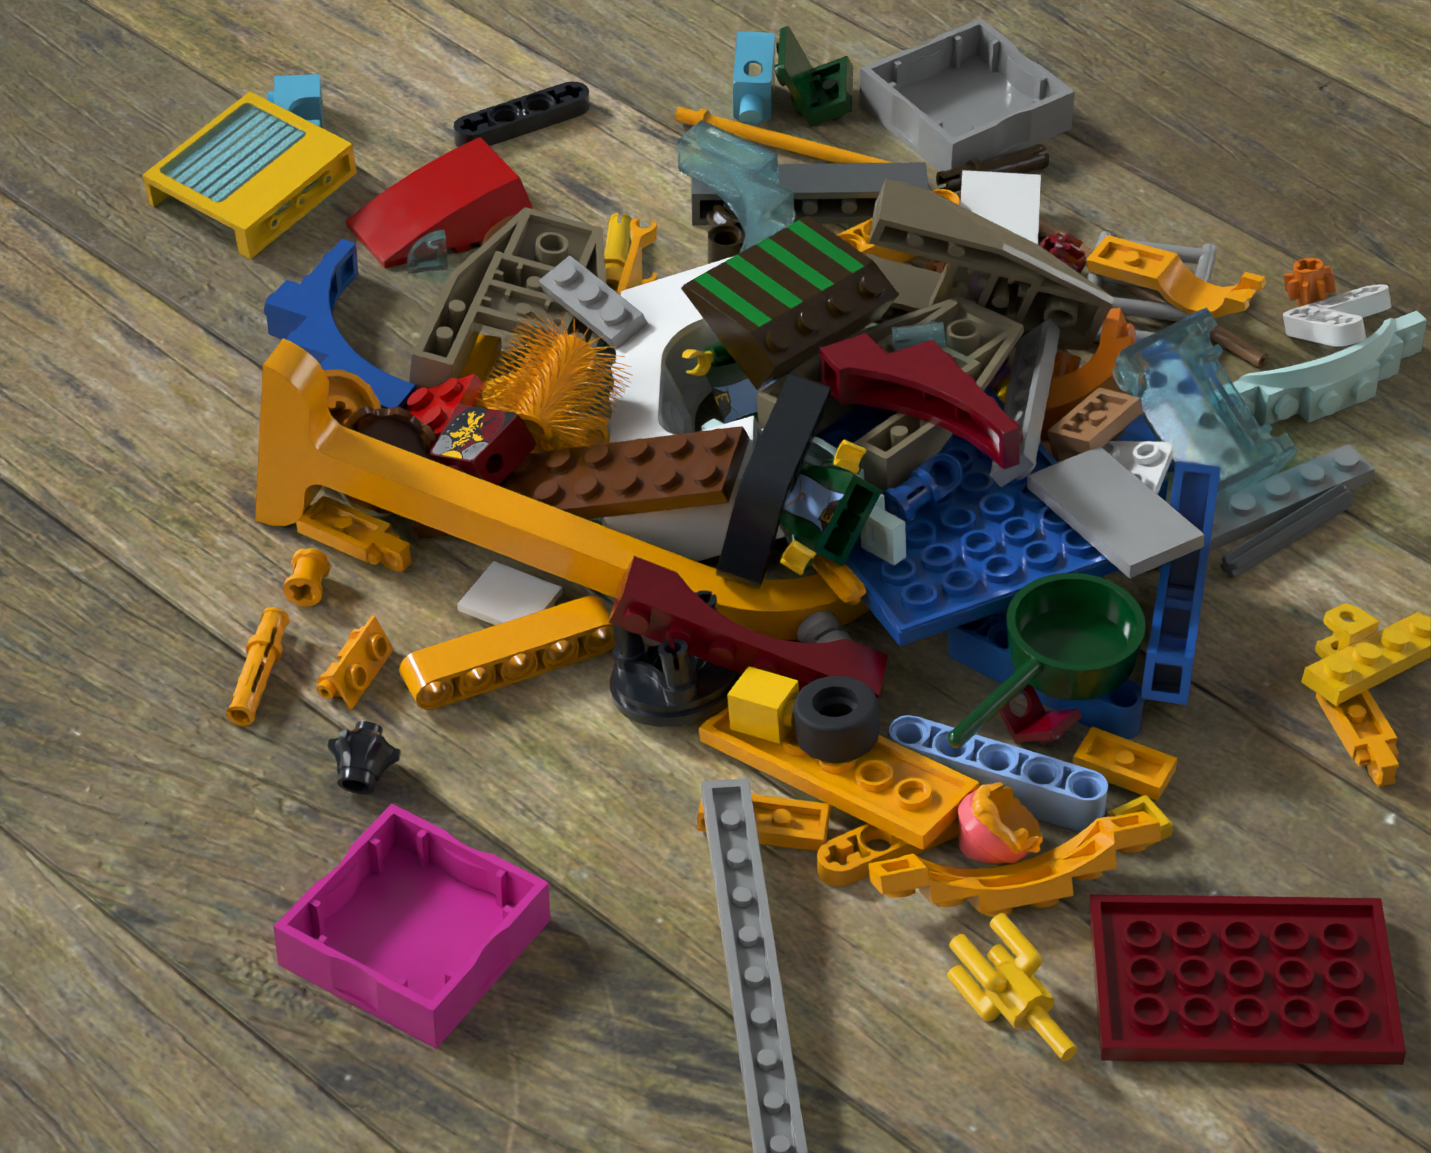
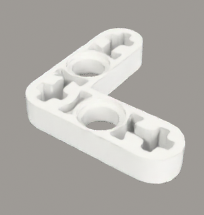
M1382 284L1365 286L1326 298L1324 301L1320 300L1288 310L1283 313L1286 335L1330 346H1347L1362 342L1366 339L1363 317L1388 310L1392 306L1389 287Z

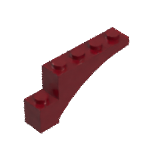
M866 333L820 348L821 383L832 387L830 394L840 405L847 403L861 404L916 417L942 427L967 440L991 457L1003 469L1020 464V445L1023 442V435L1017 421L1010 419L998 406L996 400L993 397H989L977 385L975 379L971 375H967L956 364L952 355L946 353L933 339L887 354L883 347H879Z

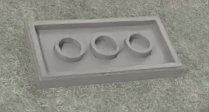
M1101 446L1027 475V488L1128 578L1135 577L1204 547V534Z

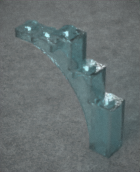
M702 120L678 139V171L701 182L714 191L727 203L739 220L745 235L744 243L739 253L794 223L796 215L794 210V191L778 185L780 175L778 173L777 153Z

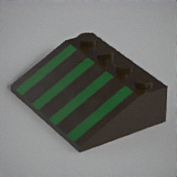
M808 215L699 275L681 287L682 291L756 390L820 354L821 347L840 342L878 320L899 296V293L872 259Z

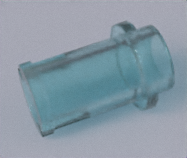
M930 319V324L892 327L894 352L931 339L941 348L946 347L943 322L935 323L934 319Z

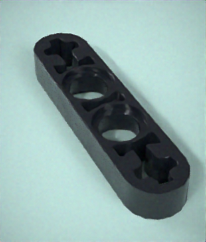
M565 82L462 116L454 122V142L457 147H460L481 137L489 146L581 116L590 107L589 89L580 82ZM535 109H545L546 111H540V112H538V111H531V110H535ZM511 120L512 122L500 123L498 121Z

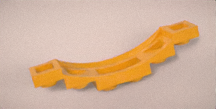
M1145 811L1097 818L1078 835L1048 852L1020 862L990 868L948 867L932 863L915 854H908L895 859L868 863L870 882L882 895L886 894L891 898L911 896L916 892L915 889L919 888V892L931 904H936L938 907L958 906L964 903V898H967V901L976 910L990 917H995L1000 913L1008 915L1013 912L1014 907L1029 904L1036 908L1051 907L1058 904L1060 898L1074 896L1072 877L1077 880H1093L1103 875L1102 871L1117 869L1116 850L1121 853H1135L1145 850L1146 844L1160 842V823Z

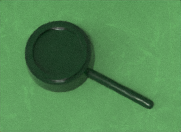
M1083 573L1048 575L1025 585L1013 597L1007 610L1009 655L1015 672L949 733L947 737L948 744L953 748L964 746L1028 684L1046 695L1065 700L1093 699L1119 688L1127 681L1134 670L1145 633V617L1135 598L1125 589L1109 580Z

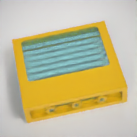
M249 91L151 167L142 177L149 205L156 207L168 196H172L234 229L239 254L251 260L357 173L352 143Z

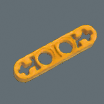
M958 817L925 850L911 845L869 823L820 846L817 854V875L822 882L832 887H843L870 876L868 863L895 859L908 854L918 855L958 837ZM882 839L887 841L891 847L884 851H874L866 844L871 840Z

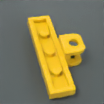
M1343 603L1325 612L1323 622L1334 633L1321 641H1317L1315 652L1322 659L1305 667L1301 683L1335 706L1431 658V617L1416 612L1377 632L1380 621L1352 604ZM1342 618H1348L1353 620L1354 622H1348L1343 620Z

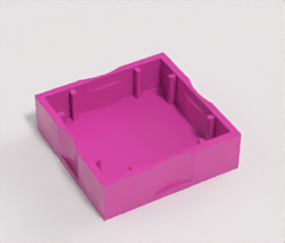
M391 803L350 846L349 851L338 866L317 881L273 926L278 965L437 1049L550 922L549 882L493 854L471 848L455 839L446 830Z

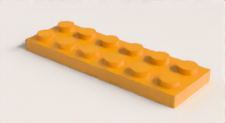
M728 707L710 717L699 727L701 742L922 850H925L958 817V806L968 794L979 788L978 781L879 734L876 744L868 753L855 760L837 763L824 762L812 758L805 753L798 744L795 728H791L780 744L731 730Z

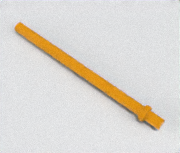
M679 106L675 113V121L692 125L696 131L705 132L707 129L832 163H893L710 114L709 110L703 108L695 111Z

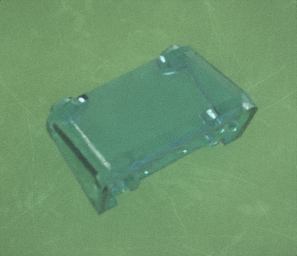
M1206 307L1122 349L1116 358V368L1113 369V376L1121 390L1127 391L1129 395L1141 398L1143 410L1141 415L1157 441L1172 444L1174 455L1171 463L1174 468L1176 461L1221 466L1216 498L1218 499L1279 474L1298 450L1287 433L1277 438L1272 437L1269 434L1273 428L1269 422L1260 427L1218 361L1223 350L1219 344L1212 347L1210 341V331L1215 329L1218 324Z

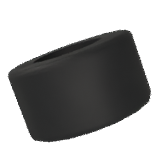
M848 676L820 678L804 686L797 694L794 703L795 735L800 748L812 758L824 762L837 763L855 760L868 753L876 744L879 734L878 701L874 691L864 682Z

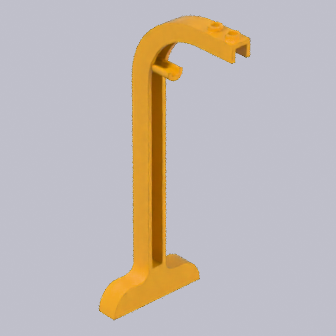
M283 338L263 364L255 521L271 526L294 524L304 514L322 486H326L613 598H616L619 584L633 557L637 556L677 572L693 592L711 591L712 595L715 594L717 597L718 612L731 621L754 632L779 640L798 639L797 630L800 624L808 616L818 611L828 610L833 612L843 626L870 610L861 598V603L858 605H852L850 602L844 603L819 574L795 579L765 580L766 572L760 589L716 576L717 569L348 429L335 421L329 412V381L325 371L312 355L289 340Z

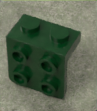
M790 27L780 28L779 42L776 43L778 64L775 65V74L780 85L783 87L787 86L789 89L792 104L797 114H803L811 127L828 120H837L845 114L852 112L853 65L848 56L813 68Z

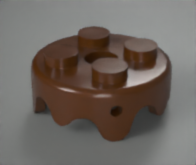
M370 406L363 407L354 412L343 425L353 431L432 460L430 451L437 440L434 431L430 426L422 423L404 408L374 409ZM339 492L342 498L352 507L366 514L379 517L398 515Z

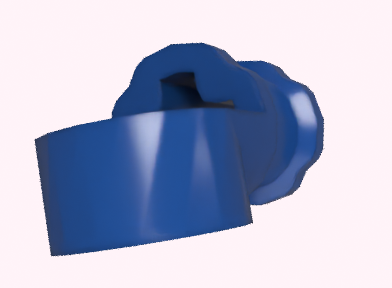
M939 453L932 456L912 470L909 474V479L894 489L887 488L882 491L885 509L888 513L895 515L907 524L911 521L914 512L927 503L935 504L957 488L963 477L959 461L947 453ZM933 464L944 465L949 470L951 480L947 486L937 485L930 476ZM910 493H914V497L907 499Z

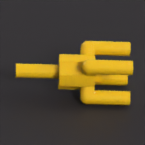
M1000 913L991 920L990 927L1017 957L1016 959L1012 957L1002 944H997L987 953V958L995 966L992 967L965 934L955 936L950 941L949 947L981 983L985 991L962 965H956L951 968L947 978L984 1021L992 1022L1002 1013L1014 1029L1022 1028L1026 1031L1034 1028L1062 1061H1068L1073 1058L1078 1048L1048 1014L1053 1008L1054 998L1034 976V973L1042 964V956L1006 914Z

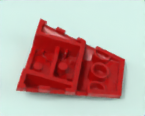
M479 137L445 153L379 194L346 220V227L384 268L436 258V251L451 248L455 253L471 250L470 244L482 242L490 228L502 221V219L517 215L524 207L533 209L521 178Z

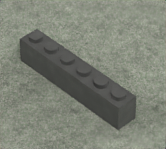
M926 162L691 165L692 225H710L707 221V214L712 211L715 205H721L723 208L728 209L735 219L761 212L773 215L777 218L779 224H793L807 215L820 224L863 223L873 218L875 202L885 179L906 182L910 185L929 190Z

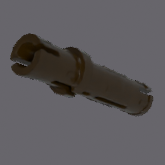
M1040 143L1033 147L982 161L977 158L971 159L964 166L937 172L936 184L937 186L946 184V187L940 189L952 192L961 191L962 170L1022 174L1048 167L1049 154L1039 155L1040 152L1047 150Z

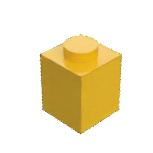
M748 666L727 694L730 729L780 744L791 728H795L794 703L799 693L798 680Z

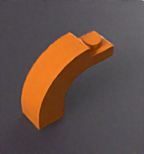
M1121 307L1110 309L1102 324L1100 343L1093 357L1079 369L1063 376L1051 378L1044 414L1045 418L1040 435L1041 439H1048V430L1099 387L1131 395L1137 387L1145 363L1136 345L1135 328L1132 323H1127Z

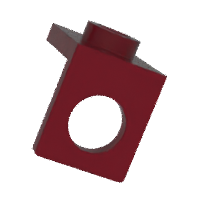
M1029 684L1021 691L1027 699V710L1021 717L1014 715L1009 703L999 712L1015 743L1039 741L1041 745L1057 740L1065 733L1064 730L1083 717L1079 708L1046 712L1035 689Z

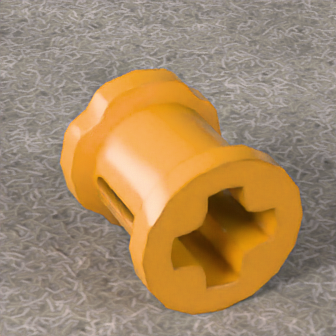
M314 548L299 549L292 557L291 565L293 572L291 576L286 578L283 594L290 602L298 606H314L322 598L323 587L321 583L328 576L331 564L328 556L320 550Z

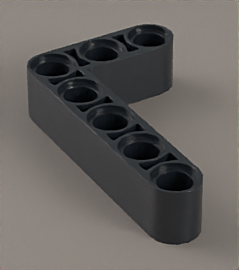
M789 373L743 473L721 551L716 576L760 589L770 561L785 503L823 418L831 393V386Z

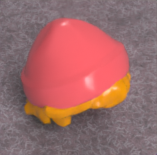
M1002 782L979 786L977 790L968 794L958 806V846L963 855L971 860L987 864L1016 863L1029 852L1035 854L1040 851V844L1043 838L1038 821L1021 804L1017 797L1013 798V789L1006 786L1002 788L1004 786Z

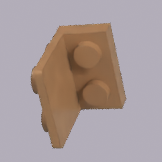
M1099 387L1048 430L1052 456L1058 462H1061L1095 447H1103L1109 441H1116L1115 436L1143 413L1141 398Z

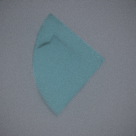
M444 230L429 233L413 245L407 257L408 274L448 269Z

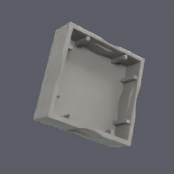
M982 18L941 34L924 45L902 50L860 68L859 106L938 172L964 166L971 159L977 158L982 161L1022 150L1072 128L1075 91L1043 66L1024 56L1010 40Z

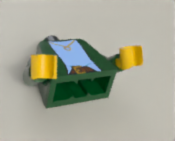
M721 342L706 347L704 352L687 349L682 354V358L686 359L697 356L698 364L696 368L687 370L686 373L693 376L706 375L725 424L753 415L758 422L756 394L786 375L784 374L756 390Z
M843 440L833 459L824 461L821 466L806 464L801 468L785 503L780 524L787 529L785 538L788 543L780 563L797 574L802 575L804 568L808 567L815 560L818 553L844 566L883 491L858 477L863 465L862 457L866 454L867 449Z

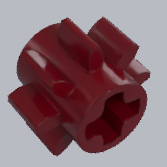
M1059 232L1056 233V236L1050 235L1039 245L1079 274L1084 269L1086 263L1085 252L1079 249L1083 242L1069 232L1065 236Z

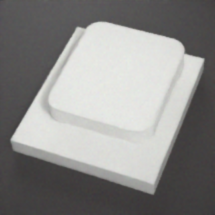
M493 561L459 601L457 609L460 612L493 625H498L554 607L555 602L563 592L561 586Z

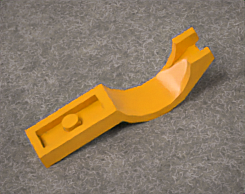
M1106 235L1086 259L1088 272L1157 290L1164 299L1177 309L1198 318L1213 319L1245 311L1250 306L1249 301L1254 294L1266 286L1264 276L1245 272L1240 282L1234 286L1221 287L1213 285L1194 275L1183 264L1178 253Z

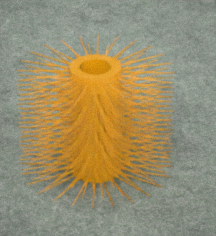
M562 319L564 334L553 322L561 335L556 333L554 328H551L544 320L542 321L551 329L552 333L540 323H535L543 328L548 335L528 323L527 325L538 331L539 335L533 333L529 328H524L523 330L530 332L539 340L533 339L529 334L527 336L521 332L520 334L522 335H517L518 337L514 339L527 343L528 345L525 346H530L531 349L524 347L522 344L520 345L516 341L512 343L521 346L517 347L519 349H526L530 354L518 350L513 345H511V348L515 349L513 351L520 352L526 357L523 358L521 354L517 356L512 351L508 353V355L511 354L518 357L519 359L517 360H522L524 363H520L507 355L503 356L514 361L513 363H517L521 368L509 364L504 359H498L506 363L504 365L511 366L517 370V372H514L513 369L511 371L504 365L499 367L509 371V374H513L515 377H511L504 371L501 372L499 370L497 372L503 374L501 375L502 378L495 373H489L497 377L495 379L507 383L511 388L493 379L490 382L502 386L508 392L498 389L495 385L489 384L488 386L496 389L494 391L501 392L505 397L497 395L487 388L484 389L488 391L486 393L495 395L501 401L492 399L485 394L481 396L495 401L493 403H498L505 408L493 404L488 406L519 415L533 438L535 437V441L536 438L541 439L546 450L548 449L546 440L555 449L549 439L558 448H562L559 442L570 448L563 440L571 446L577 447L569 439L582 445L583 443L578 441L573 435L580 437L582 441L585 439L590 444L596 445V443L590 441L592 439L581 436L575 430L580 433L583 432L592 438L594 435L583 431L585 429H581L577 425L583 426L588 430L590 429L595 433L597 431L591 429L593 427L586 426L581 421L590 423L598 429L601 428L597 426L599 424L592 423L586 419V417H593L591 416L592 414H588L585 410L594 413L598 418H607L598 414L601 412L593 411L588 407L592 406L606 414L608 413L604 411L606 409L599 408L593 403H600L599 401L602 400L610 404L614 403L605 399L608 397L600 396L595 391L601 392L603 395L606 394L613 400H619L611 396L613 394L603 391L604 388L612 393L615 391L606 386L620 388L611 384L614 382H609L604 377L611 378L620 384L621 382L617 381L619 379L612 378L608 374H615L624 379V376L612 372L615 370H609L604 366H609L619 371H622L620 369L624 368L611 366L604 362L610 361L621 365L625 364L608 360L617 358H601L596 356V354L619 356L596 353L597 351L616 346L592 348L589 344L596 340L586 343L582 340L585 334L581 339L577 337V333L575 336V320L574 336L568 334ZM520 336L525 337V338H529V339L532 340L534 343H536V345H535V344H532L531 342H530V343H529V342H526V341H525L524 339H522ZM504 377H508L513 382L506 381ZM600 381L606 382L609 385H604ZM593 396H597L602 400L595 399ZM600 403L605 408L608 406L606 404ZM593 418L598 423L601 421L599 419Z

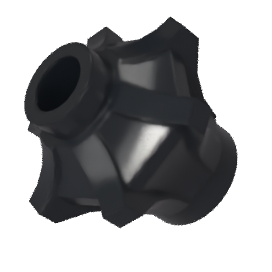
M368 721L357 722L355 729L352 731L341 730L339 738L329 739L328 750L337 762V773L339 775L337 784L348 792L356 794L372 793L376 782L379 781L383 772L390 765L400 760L401 750L394 748L385 740L384 736H382L383 728L378 724Z

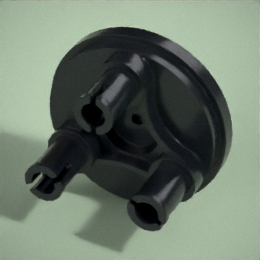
M704 590L695 592L710 607L718 611L715 594L712 595L711 591ZM611 624L616 645L613 649L615 663L610 677V692L614 705L625 717L644 725L675 727L703 721L728 707L727 694L742 674L716 666L711 662L688 654V644L682 639L673 638L675 649L670 647L669 640L659 643Z

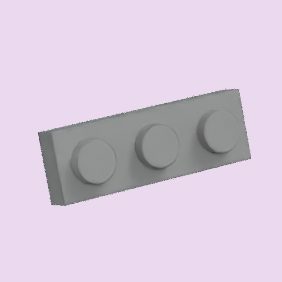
M570 255L538 280L546 294L599 337H602L610 346H616L613 347L615 350L648 324L641 311Z

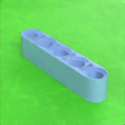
M901 716L894 719L890 724L889 740L978 781L979 786L1002 782L1004 784L1002 788L1006 786L1013 789V798L1017 797L1021 804L1036 819L1082 832L1097 818L1105 817L1108 783L1101 773L976 734L964 746L953 748L947 741L949 733L954 729L953 727L917 716Z

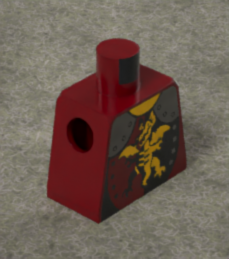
M459 404L433 445L430 457L432 461L498 486L536 447L537 443L523 420L516 413Z

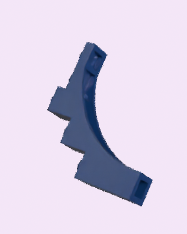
M341 239L330 252L324 255L318 266L303 278L301 284L286 280L275 293L268 296L264 306V314L267 316L268 334L281 339L284 338L300 346L317 360L323 370L341 369L358 375L371 386L380 401L381 409L394 407L406 409L408 398L416 391V384L394 377L363 359L348 345L333 321V312L338 297L359 275L356 243Z

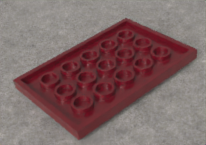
M1090 894L1089 918L1101 1061L1403 1065L1406 1049L1381 898Z

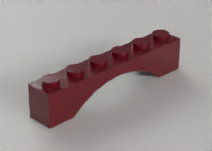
M637 556L633 557L619 584L608 622L659 643L669 640L670 647L675 649L673 638L682 639L688 644V654L739 674H743L748 666L798 680L799 692L804 686L820 678L848 676L864 682L874 691L876 698H878L888 657L885 653L849 639L823 643H800L779 640L754 632L731 621L710 607L689 588L677 572Z

